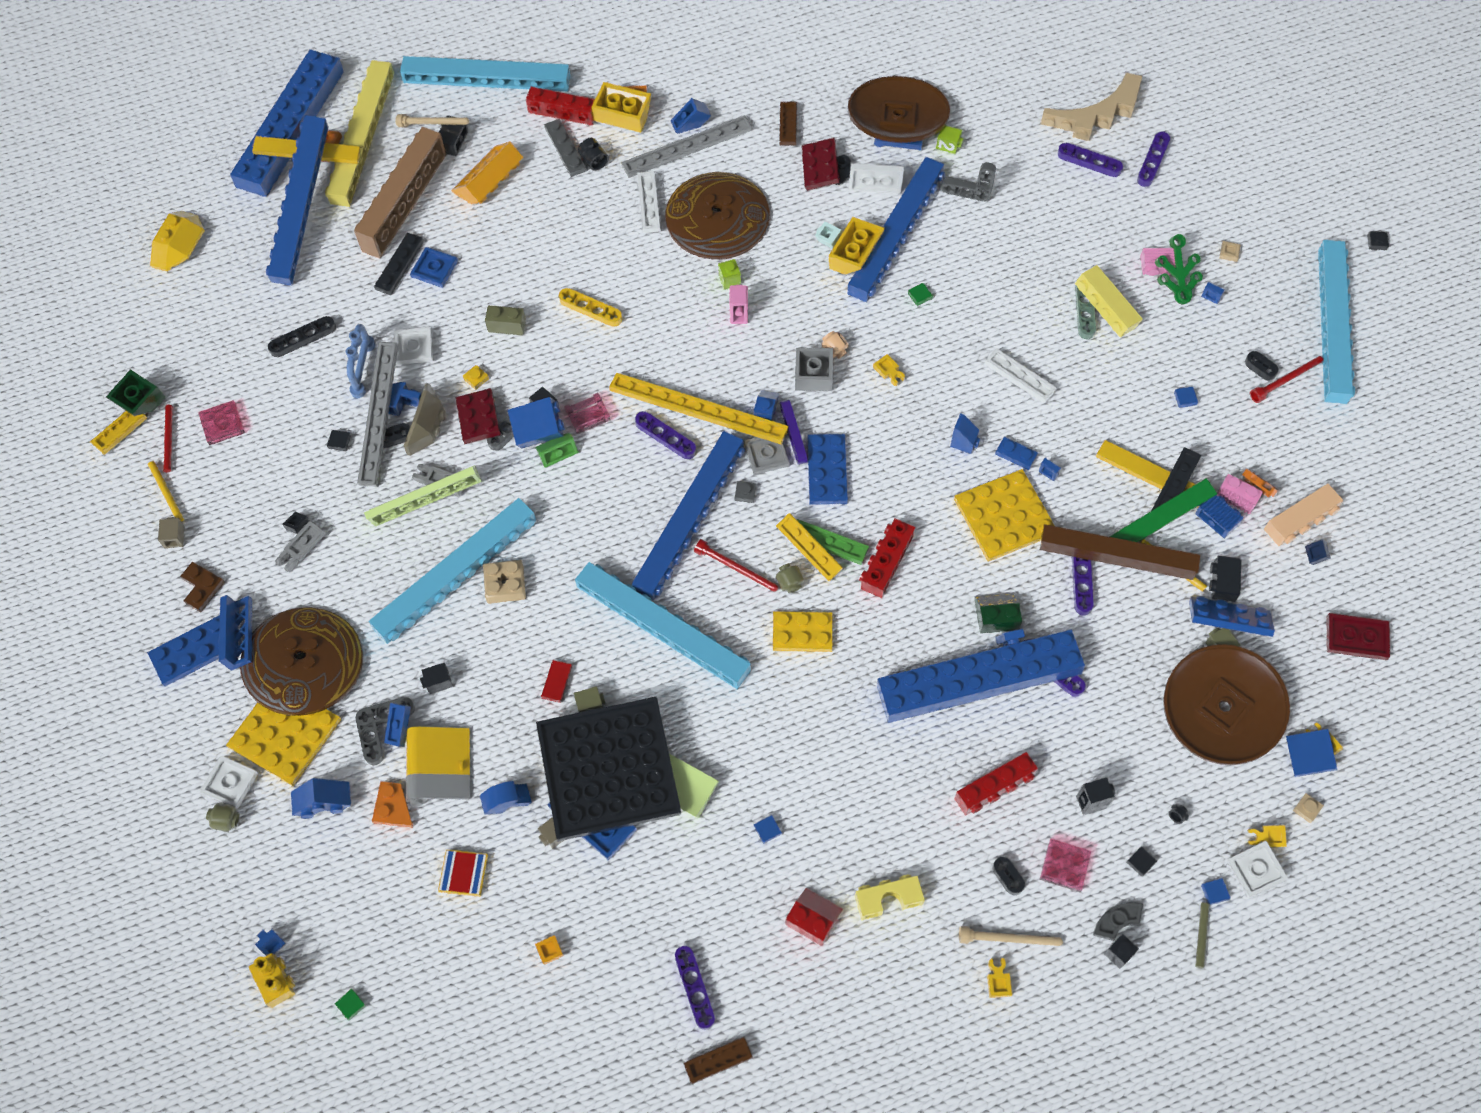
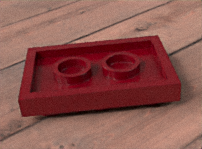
M834 137L801 145L806 191L840 183L837 146Z
M491 388L455 397L464 444L501 435Z
M1329 613L1326 616L1327 653L1388 660L1390 658V621Z

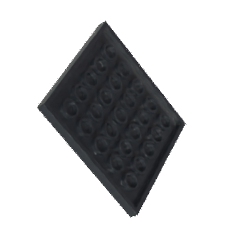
M657 696L536 721L557 842L682 815Z

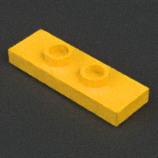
M125 411L90 442L105 455L144 422L147 417L145 414L133 416Z

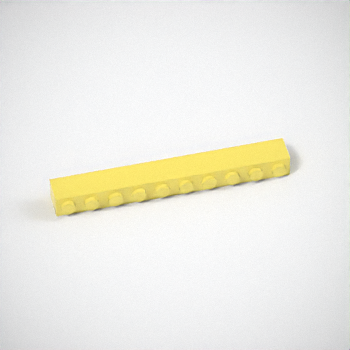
M371 60L370 66L367 67L366 78L362 81V90L358 93V101L356 106L353 107L352 119H349L348 130L344 134L343 145L360 146L358 164L335 162L334 171L330 174L329 186L325 189V196L331 205L351 206L394 77L391 62Z

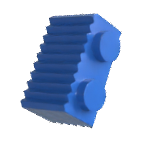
M1217 495L1201 504L1195 513L1224 539L1243 520V516H1241L1237 509L1231 508L1223 497Z

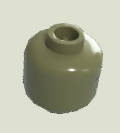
M790 563L779 567L780 571L776 574V579L781 590L788 592V594L800 590L804 583V578L799 567L796 565L791 566Z
M217 803L213 808L208 809L206 820L209 821L211 829L229 832L232 828L235 829L237 827L240 812H237V808L234 805Z

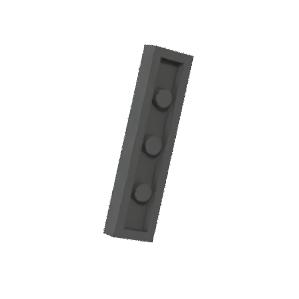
M560 118L545 123L544 128L570 177L587 172L586 166Z

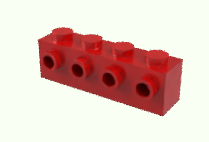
M530 87L526 97L528 113L556 119L560 118L561 120L591 126L594 123L592 105L595 99Z
M894 518L892 524H887L884 531L886 535L884 539L879 540L876 546L877 553L871 555L868 561V570H864L860 576L859 581H861L862 590L879 598L883 597L914 537L916 527Z
M1025 752L958 790L954 799L965 816L971 812L975 814L985 804L989 802L992 804L999 800L1004 793L1007 792L1009 794L1015 791L1018 785L1031 782L1035 779L1038 768L1029 754Z

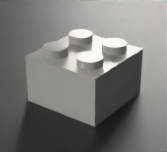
M796 347L795 391L832 392L833 348Z

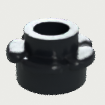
M1177 804L1171 806L1172 809L1168 814L1173 822L1182 824L1189 819L1188 810L1185 806Z

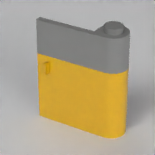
M410 727L407 729L406 802L410 803V806H422L428 799L470 800V728Z

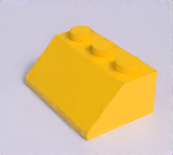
M603 82L592 105L593 121L641 133L647 121L651 93Z
M852 217L828 255L829 269L845 275L861 270L885 228Z

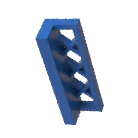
M228 595L220 597L219 662L231 671L252 662V598L250 596L234 601ZM245 605V608L239 613V607ZM243 619H245V623L243 624L241 629H239L240 623L243 621ZM245 635V639L239 645V640ZM245 651L244 658L238 660L241 653Z

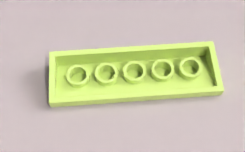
M473 465L369 509L364 514L366 519L377 527L482 481L476 466Z
M669 753L680 807L687 813L699 818L719 781Z

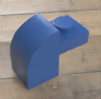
M406 382L393 383L388 414L400 417L404 404L418 407L422 395L421 392L415 389L408 390Z
M514 781L494 785L480 795L484 815L502 814L510 807L528 806L532 803L527 784H514Z

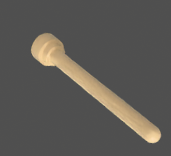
M397 114L395 119L396 125L399 128H406L410 124L467 125L470 122L468 118L409 117L406 114Z
M969 926L959 927V943L969 944L973 940L1061 946L1063 944V940L1060 937L974 931Z

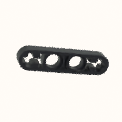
M330 316L321 317L271 340L267 346L273 357H282L332 334L336 330V324ZM309 330L315 331L311 336L306 335V332ZM298 338L296 343H289L290 339Z

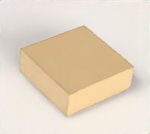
M1223 241L1219 259L1237 262L1241 244Z

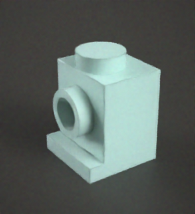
M824 221L822 226L817 229L815 237L820 243L833 249L843 232L841 229Z

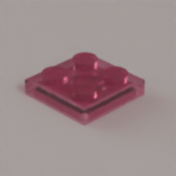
M234 400L198 412L209 446L245 434Z
M1050 838L1039 880L1081 893L1092 851Z

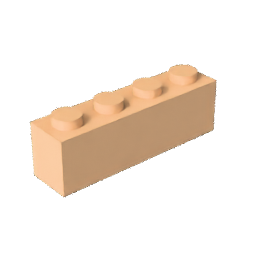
M1326 484L1269 520L1264 530L1278 546L1284 543L1289 544L1296 539V535L1299 533L1303 535L1308 532L1313 524L1317 526L1322 523L1327 515H1335L1340 510L1339 506L1344 500L1329 484Z

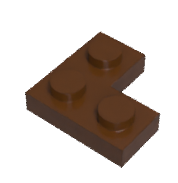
M192 561L180 576L182 580L194 586L183 601L186 605L201 613L225 581Z

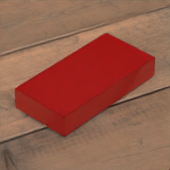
M552 660L541 694L542 699L558 703L562 702L572 664Z

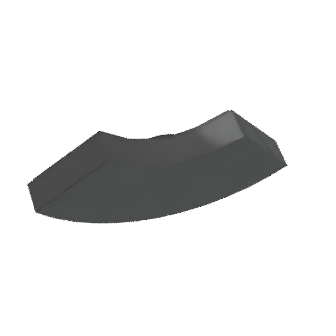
M1127 902L1111 908L1098 920L1092 936L1114 941L1122 928L1130 925L1139 926L1143 903Z

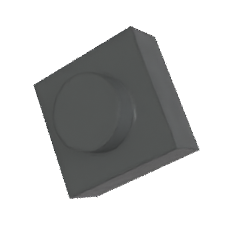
M737 481L734 500L753 503L756 483Z

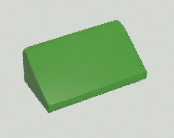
M569 432L563 434V437L550 440L536 447L544 468L579 453L574 438Z

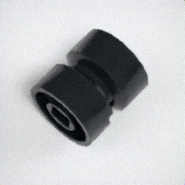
M587 138L580 143L578 153L591 170H600L608 163V154L601 148V145L595 138Z

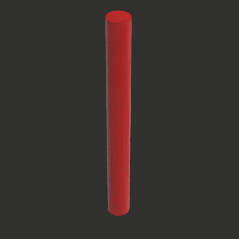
M165 405L163 471L166 473L171 472L172 405Z

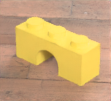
M911 874L901 876L899 880L893 882L891 880L881 881L878 883V886L874 887L864 885L859 887L858 891H855V900L861 921L882 916L883 908L881 901L888 896L897 898L902 910L921 906L925 901L918 876L912 877Z

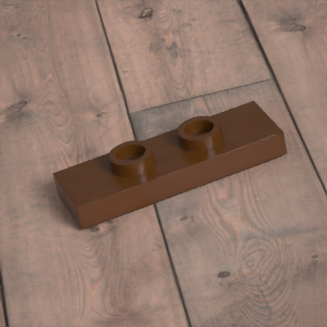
M780 101L779 146H796L797 102Z
M744 1036L683 1062L691 1085L747 1062L753 1059V1056Z

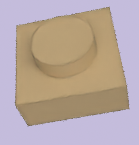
M1305 793L1293 809V812L1311 824L1324 805Z

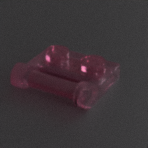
M598 392L583 401L564 406V410L576 434L611 420ZM596 403V405H594V406H592V407H589V408L584 409V410H582V411H579V412H577V413H573V412H575V411H577V410H580V409H582V408H585V407H587V406H590V405Z

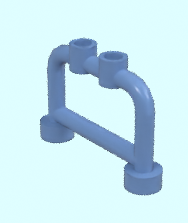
M357 324L354 331L349 333L351 346L345 350L348 357L346 370L351 383L349 388L351 395L354 398H362L366 393L364 385L361 383L367 352L375 348L376 344L373 337L368 336L365 326ZM360 345L361 348H360V352H359V354H358V352H357V351H358V346ZM355 361H357V366H356V370H355V373H354V365H355Z

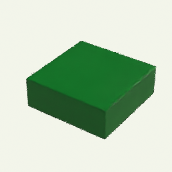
M924 283L909 289L907 293L916 306L931 300L933 297Z
M352 988L334 1003L348 1021L366 1007Z

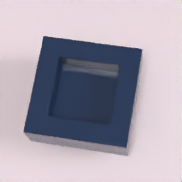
M1321 539L1305 546L1309 564L1316 565L1331 559L1325 540Z

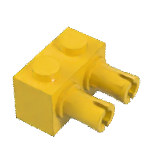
M273 953L265 957L260 956L254 960L253 964L248 966L267 1006L273 1008L296 995L293 990L295 983L290 975H286L284 971L286 964L281 956L277 957Z

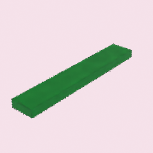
M1206 478L1109 537L1140 542L1215 497L1217 492Z

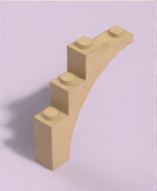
M1125 73L1121 84L1110 96L1097 104L1073 110L1044 108L1041 124L1073 132V138L1089 141L1093 126L1110 130L1114 114L1131 118L1142 76Z

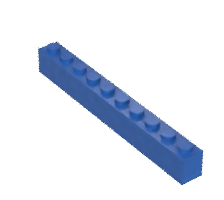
M305 115L304 120L300 123L301 133L300 137L296 139L297 150L296 153H293L292 157L293 167L289 170L290 180L289 184L285 186L286 197L282 201V214L278 217L277 221L278 232L274 234V249L270 251L271 261L270 265H267L266 275L271 283L293 285L329 128L326 118Z
M925 156L883 226L885 230L861 270L856 271L848 283V295L867 302L869 297L874 296L877 284H881L883 281L884 272L890 269L893 257L896 258L898 256L899 247L901 244H905L908 232H912L914 229L915 220L920 219L923 207H927L930 201V195L935 194L938 182H942L945 176L943 163Z
M722 432L633 580L632 586L636 589V592L641 595L646 594L652 601L655 600L656 596L661 595L664 589L663 584L673 574V567L675 564L678 565L683 556L682 552L690 546L692 535L699 531L702 518L707 517L711 503H715L718 498V491L721 487L724 488L727 483L728 474L733 473L738 457L741 458L745 452L743 439L728 432Z

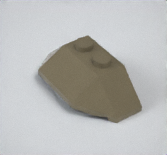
M425 383L404 443L406 454L410 456L435 442L436 437L440 434L441 421H444L446 417V410H444L442 402L429 383Z

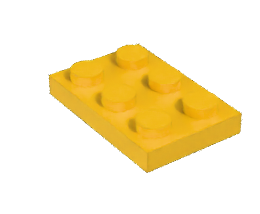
M773 611V651L832 652V612Z

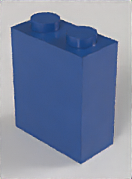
M551 397L508 410L516 446L523 449L564 436L562 430H565L562 419L559 418L560 407L557 401L555 402Z

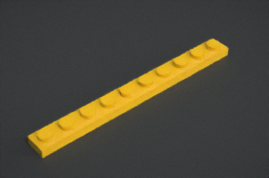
M617 372L609 386V390L780 445H782L788 432L787 425Z

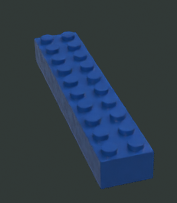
M309 49L255 136L296 140L297 137H300V123L304 120V116L316 117L344 73L340 58ZM254 136L230 173V177L236 188L267 197L290 158L253 154Z
M1071 629L877 678V689L887 722L892 723L1081 675L1085 664Z

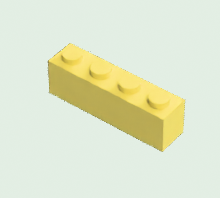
M1098 265L1082 273L1075 284L1078 289L1086 296L1120 338L1134 330L1143 320Z

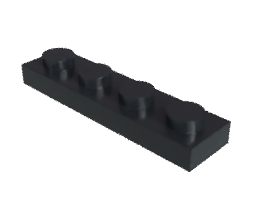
M409 232L406 233L375 283L374 288L376 291L392 295L424 243L423 237Z
M1186 447L1183 448L1152 510L1184 491L1202 456L1201 454Z

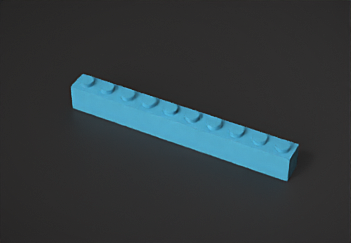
M403 56L400 69L403 83L509 89H530L532 86L552 91H568L570 83L569 64Z
M1323 240L1318 249L1324 402L1347 404L1355 394V386L1352 385L1354 370H1352L1351 366L1353 364V355H1351L1353 340L1350 339L1352 324H1349L1351 309L1348 306L1350 302V293H1348L1350 280L1347 278L1349 264H1346L1348 249H1346L1345 241Z
M520 498L515 500L371 618L368 622L372 629L386 644L395 641L405 629L411 628L417 619L428 614L434 605L441 603L446 598V595L458 589L464 580L471 578L483 564L489 563L491 558L501 553L511 541H516L522 532L530 529L536 522L534 512Z
M588 562L576 577L577 588L738 690L751 672V664L747 658L741 655L737 656L726 645L718 644L714 637L704 635L693 624L688 625L682 617L669 613L665 606L655 604L646 594H639L630 584L625 585L620 582L616 575H609L600 565Z

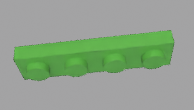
M797 519L828 553L862 565L869 550L868 545Z

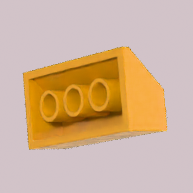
M511 141L495 145L451 191L470 204H481L487 199L486 195L489 192L495 191L498 188L497 184L509 177L508 173L520 165L519 161L523 156Z

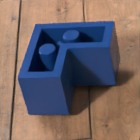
M310 779L291 791L292 816L310 819L322 811H330L331 814L342 813L344 809L351 806L350 783L338 780Z

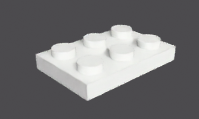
M851 163L849 191L901 194L904 166Z

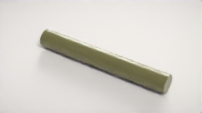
M1204 902L1201 903L1195 963L1196 968L1202 969L1205 964L1210 906L1209 903Z

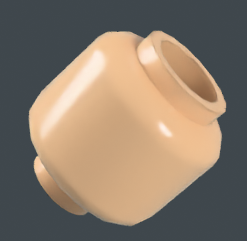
M831 331L822 338V348H833V358L837 357L840 359L847 354L846 349L849 344L841 332Z

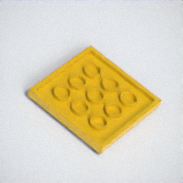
M1023 469L954 495V501L988 562L1040 542L1044 524L1055 526Z
M257 703L226 746L294 787L342 719L327 709L314 714L292 716L270 711Z

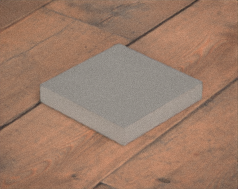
M758 437L744 440L753 475L790 467L784 443L780 445Z

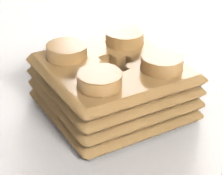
M522 560L483 564L485 599L488 604L526 599Z

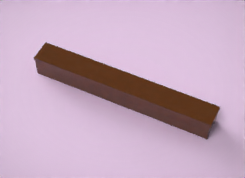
M1044 524L1041 534L1042 538L1039 547L1041 551L1193 580L1199 572L1200 554Z

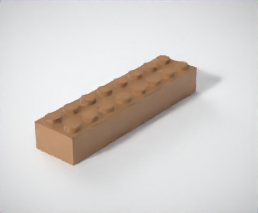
M421 127L419 132L415 134L412 143L407 146L402 158L398 160L395 169L390 172L386 183L381 186L378 195L373 198L369 209L364 212L361 221L356 224L354 232L363 253L379 259L383 256L446 157L441 133Z

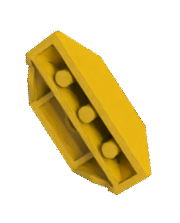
M185 211L173 212L167 215L152 241L150 260L152 268L168 272L172 267L189 259L204 233V228L198 215Z

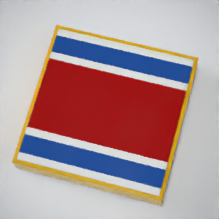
M446 849L438 892L481 897L488 855Z

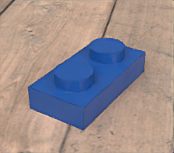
M1003 437L995 455L1030 470L1038 452Z
M1024 630L1010 631L995 637L997 645L1003 644V646L1020 643L1019 639L1025 637Z
M390 703L384 743L405 747L411 706Z

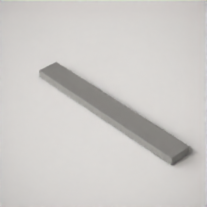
M743 115L621 162V165L627 177L631 178L636 176L637 173L652 170L752 131V126L747 117Z
M379 341L357 481L359 486L378 487L398 352V344L395 342Z

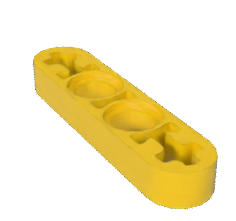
M564 288L559 292V301L565 307L612 327H617L622 323L620 310L570 288ZM581 301H586L587 305L584 307L578 306V303ZM596 308L603 309L599 314L593 312Z

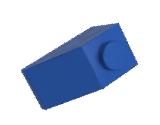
M691 98L670 121L675 132L680 134L700 128L711 117L706 103Z
M761 390L757 396L754 415L773 421L779 393Z
M960 413L954 427L950 447L972 454L973 449H977L981 438L978 435L980 430L962 413Z

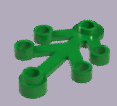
M1176 234L1169 241L1170 247L1174 250L1175 267L1168 262L1165 256L1156 258L1155 264L1159 268L1163 267L1176 278L1178 286L1170 280L1169 275L1166 273L1159 275L1157 282L1159 285H1166L1174 293V299L1178 304L1185 305L1191 301L1192 289L1202 280L1203 275L1199 271L1192 273L1187 285L1185 284V278L1193 267L1200 262L1201 258L1196 253L1188 257V263L1183 267L1181 248L1185 246L1186 239L1182 234Z

